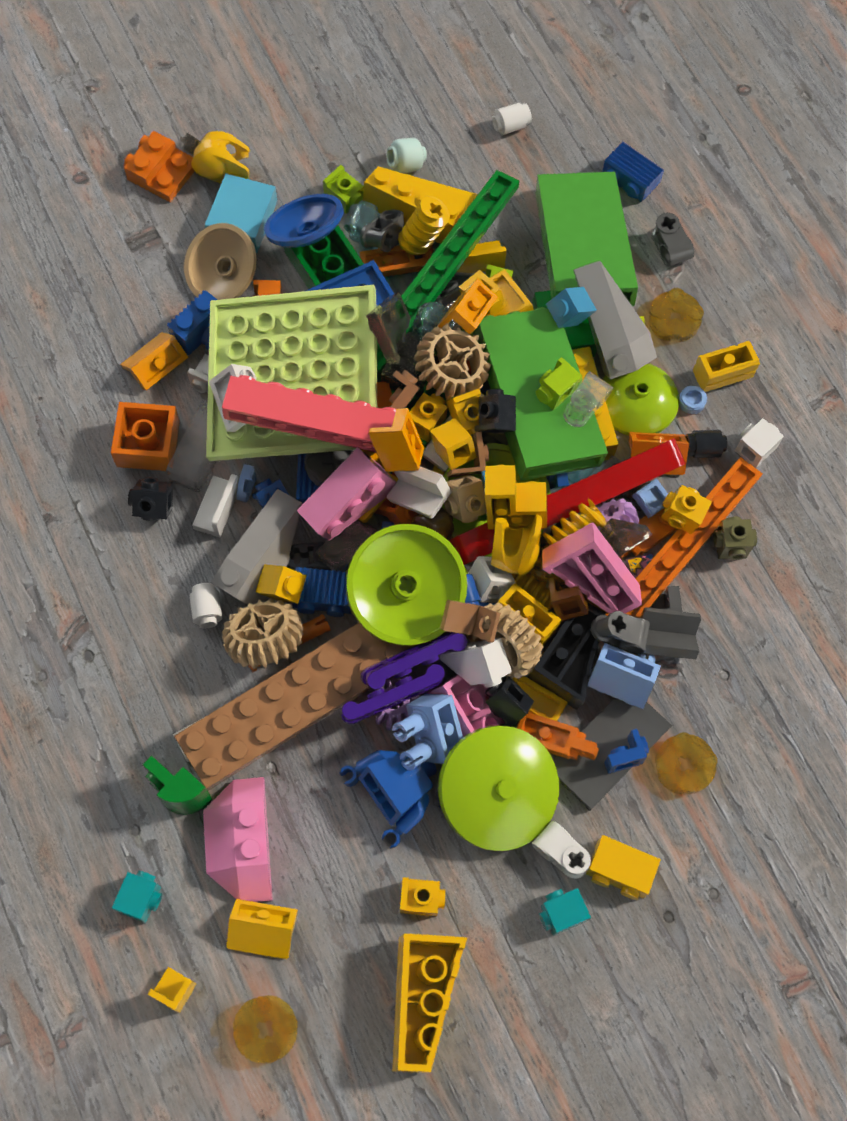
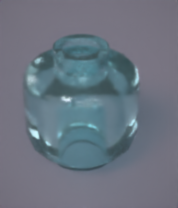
M359 201L358 204L350 206L344 222V229L349 233L351 240L360 243L362 228L380 216L378 207L366 201Z
M427 302L419 307L412 323L413 332L418 340L422 341L424 335L437 327L446 315L448 309L443 304Z

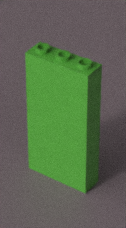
M615 172L538 174L535 195L551 298L553 299L565 288L578 287L573 269L600 260L632 307L635 306L638 284Z
M545 307L527 312L514 311L507 315L485 316L473 331V336L479 334L477 342L479 344L486 343L483 352L490 354L487 360L491 364L490 370L487 372L489 374L487 380L490 389H502L505 395L516 396V431L505 432L520 481L601 466L608 451L582 378L576 391L554 410L547 404L540 402L536 396V390L541 386L539 380L549 369L554 370L558 359L561 357L580 373L564 327L558 328L549 309Z

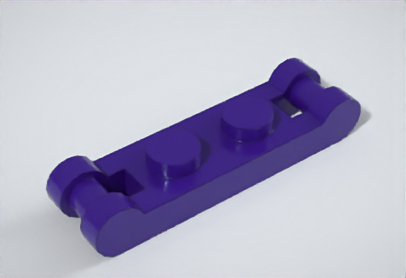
M446 631L431 641L415 645L365 668L360 676L361 681L373 689H380L384 686L387 678L395 676V678L403 677L412 672L411 667L420 663L422 665L431 664L439 659V654L450 649L454 651L464 650L467 646V638L461 633Z
M433 664L428 667L425 675L414 680L412 676H408L395 683L396 687L385 692L384 688L368 694V700L357 704L353 701L345 703L342 708L343 721L350 725L355 724L438 687L444 678L445 672L443 667Z

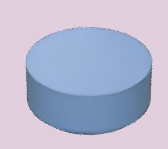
M698 386L685 387L679 396V407L688 414L700 413L707 403L706 393Z

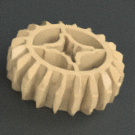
M447 323L442 329L437 326L431 332L424 335L423 340L417 345V353L414 356V360L418 362L415 366V371L422 372L419 376V381L426 380L428 382L426 390L433 387L436 389V396L445 393L446 400H449L453 396L456 397L483 387V383L488 379L489 374L487 372L490 370L491 364L487 362L490 354L483 352L486 343L479 344L477 342L479 334L472 337L465 330L461 331L458 324L454 325L451 329ZM434 348L438 352L439 363L437 365L434 360ZM467 360L470 362L471 375L467 372L469 370L466 364Z
M270 598L267 602H262L260 599L255 604L248 602L247 607H239L238 613L230 614L229 621L224 623V630L222 631L223 645L226 653L233 659L234 663H240L242 667L251 665L255 669L259 665H263L266 669L270 663L274 662L278 665V660L282 658L288 659V654L297 652L296 646L302 643L303 626L300 615L292 608L291 604H284L283 600L274 602Z
M498 602L495 605L489 603L487 606H484L501 614L495 639L501 638L512 670L506 677L520 679L522 676L531 673L542 657L541 650L543 649V645L539 642L541 636L534 632L536 626H531L527 622L528 618H523L519 610L512 611L510 605L503 607ZM489 616L485 617L483 621V631L485 633L490 628ZM466 634L470 642L483 641V639Z

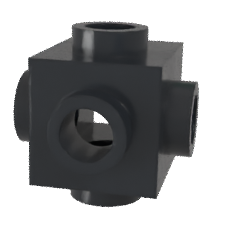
M153 477L139 479L134 488L130 489L128 493V505L132 506V516L141 517V519L146 521L167 520L173 509V483L162 482Z

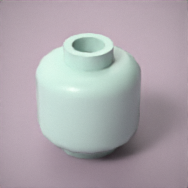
M403 138L392 142L391 146L387 149L386 157L389 167L393 168L394 171L410 173L421 169L423 162L426 161L427 153L425 147L421 145L418 139Z

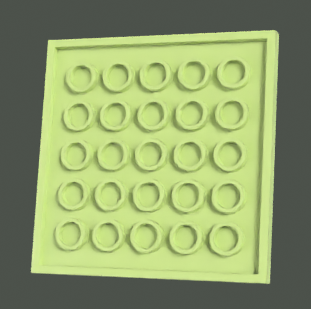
M374 285L210 301L206 458L209 461L356 449L249 424L244 425L236 432H227L209 381L229 365L236 364L251 367L258 382L267 384L268 382H278L286 388L295 390L297 388H305L317 395L325 396L332 394L339 396L345 401H364L377 408L376 288Z

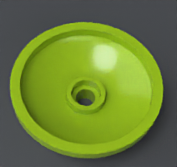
M647 363L637 371L613 379H609L605 375L601 381L611 421L616 431L628 436L629 432L660 433L675 419L679 409L678 389L671 377L662 369ZM638 388H642V389H644L646 392L641 393V392H639L637 389H638Z

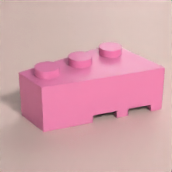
M357 447L296 511L317 534L330 541L384 500L397 482L380 464Z
M593 522L542 550L544 571L549 574L554 573L563 579L565 585L570 588L579 586L581 592L587 595L588 600L609 614L614 611L627 613L642 605L640 584Z

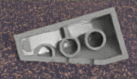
M599 260L573 269L578 287L585 288L597 310L588 317V322L604 375L609 379H613L637 371L657 358L650 331L602 262Z
M277 489L227 555L211 583L248 605V602L255 604L259 599L262 602H267L270 599L269 597L255 592L263 565L287 567L290 560L293 538L296 535L300 514L296 510L302 505V502Z

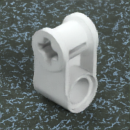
M553 820L531 843L541 856L553 863L569 878H581L586 874L590 866L591 859L587 850L576 842L561 825ZM569 857L572 859L581 858L580 866L582 868L579 866L571 868L569 866L571 861Z

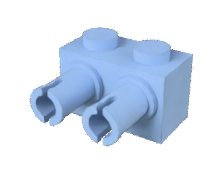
M604 643L587 686L596 689L600 693L620 699L629 705L643 709L661 666L655 663L654 655L650 654L648 659H646L647 654H638L636 656Z
M426 693L407 704L408 717L395 723L392 727V731L401 728L393 733L400 742H405L414 735L416 745L400 754V759L409 757L401 762L407 770H413L423 762L443 764L450 750L463 738L453 696Z

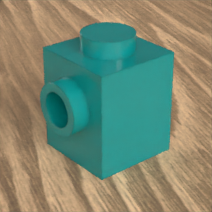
M138 870L137 875L127 872L112 909L146 923L151 910L155 912L162 899L161 887L154 882L156 877L141 870Z
M578 888L565 894L562 889L554 891L545 896L547 901L540 906L542 910L539 913L541 923L546 931L551 930L553 936L587 922L591 918Z

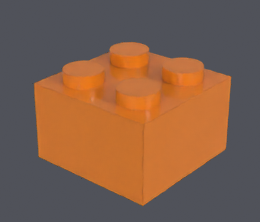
M119 402L111 447V455L116 467L173 472L180 425L176 406Z

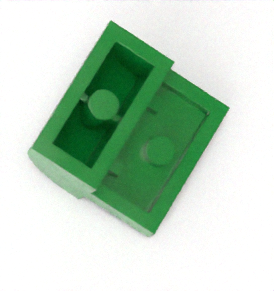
M152 755L143 764L148 772L145 778L158 791L157 797L171 812L182 815L193 814L204 809L213 800L207 788L184 767L175 775H172Z

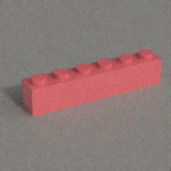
M240 375L239 377L230 376L222 405L223 416L227 420L353 448L358 447L359 449L376 452L369 436L370 428L392 427L396 412L395 408H376L364 401L349 402L332 394L325 396L317 395L305 388H297L296 390L286 388L278 382H268V384L258 382L246 375Z

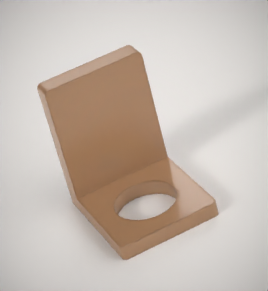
M475 432L472 435L477 456L474 459L475 467L450 470L447 473V477L464 476L467 474L476 475L482 474V471H485V462L489 461V451L487 444L483 445L482 432Z
M447 600L440 629L473 635L493 643L501 614L480 605ZM489 616L490 628L485 633L483 631V621L485 617Z

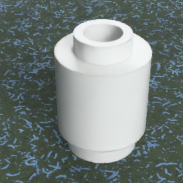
M515 103L496 109L494 116H492L494 129L502 135L526 128L527 124H530L532 121L531 112L526 103Z
M212 583L194 585L191 588L192 593L189 595L193 623L204 629L217 626V622L222 620L219 591L215 589V585Z

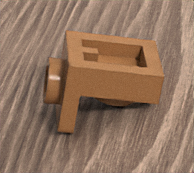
M396 370L393 376L405 384L406 387L403 390L398 387L388 401L392 403L391 408L402 409L406 408L420 388L415 385L418 379L406 370L401 374Z

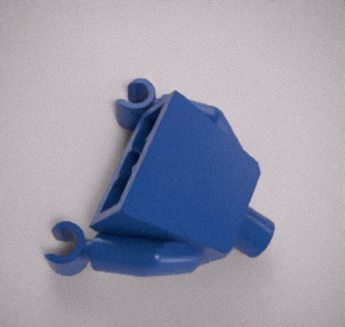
M376 750L356 763L357 766L354 768L351 766L342 767L340 775L344 776L348 772H353L352 779L344 784L352 787L360 780L391 826L396 823L397 827L394 830L389 829L382 834V840L389 833L396 835V842L390 846V848H395L401 841L400 836L403 833L407 834L423 819L430 802L428 792L433 788V783L429 777L435 775L437 769L434 763L423 762L415 769L407 770L401 762L409 757L400 759V754L397 751Z

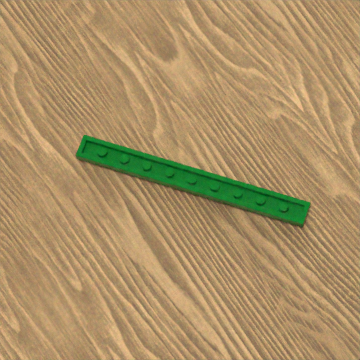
M499 170L494 172L377 328L378 376L381 375L519 188V180Z

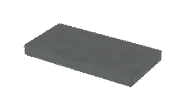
M614 698L581 731L586 734V740L597 743L599 751L595 760L581 757L580 755L577 760L557 756L553 761L557 769L559 782L591 811L631 769L628 768L608 774L604 762L607 756L611 754L610 751L620 746H628V749H631L627 737L630 731L638 729L640 737H645L650 750L672 725L648 702L641 709Z

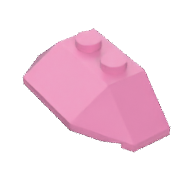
M264 777L233 780L203 810L206 873L235 899L252 902L273 901Z

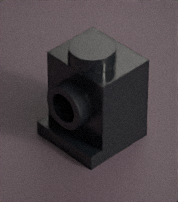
M502 389L486 390V396L479 397V425L475 426V432L498 434L516 431V396L505 395Z
M509 676L502 683L489 687L485 691V694L488 696L485 703L495 716L505 721L504 726L513 727L528 714L534 703V700Z

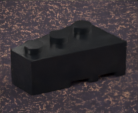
M588 602L589 614L565 620L542 654L538 664L528 675V678L567 701V704L575 710H578L585 702L586 689L593 669L595 652L599 641L592 635L591 623L595 617L606 615Z

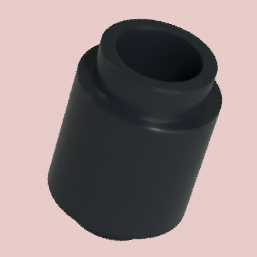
M693 430L692 433H686L685 435L689 443L687 456H692L693 458H720L722 453L727 451V437L722 435L721 430Z

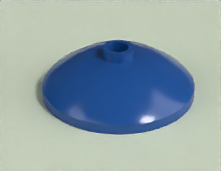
M313 194L304 196L277 209L266 221L264 232L271 243L281 247L309 246L324 239L338 226L344 209L341 201L333 195Z

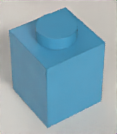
M584 287L565 288L546 303L558 328L577 326L597 311Z

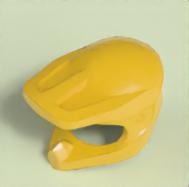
M211 131L205 134L195 148L191 166L200 176L218 183H222L225 173L249 179V169L238 162V160L248 158L250 149L229 133ZM231 144L234 146L236 153L230 154L226 149V145Z
M536 515L527 527L517 529L511 528L506 519L496 518L491 558L492 566L507 573L522 576L530 572L539 555V541L542 529L541 515Z

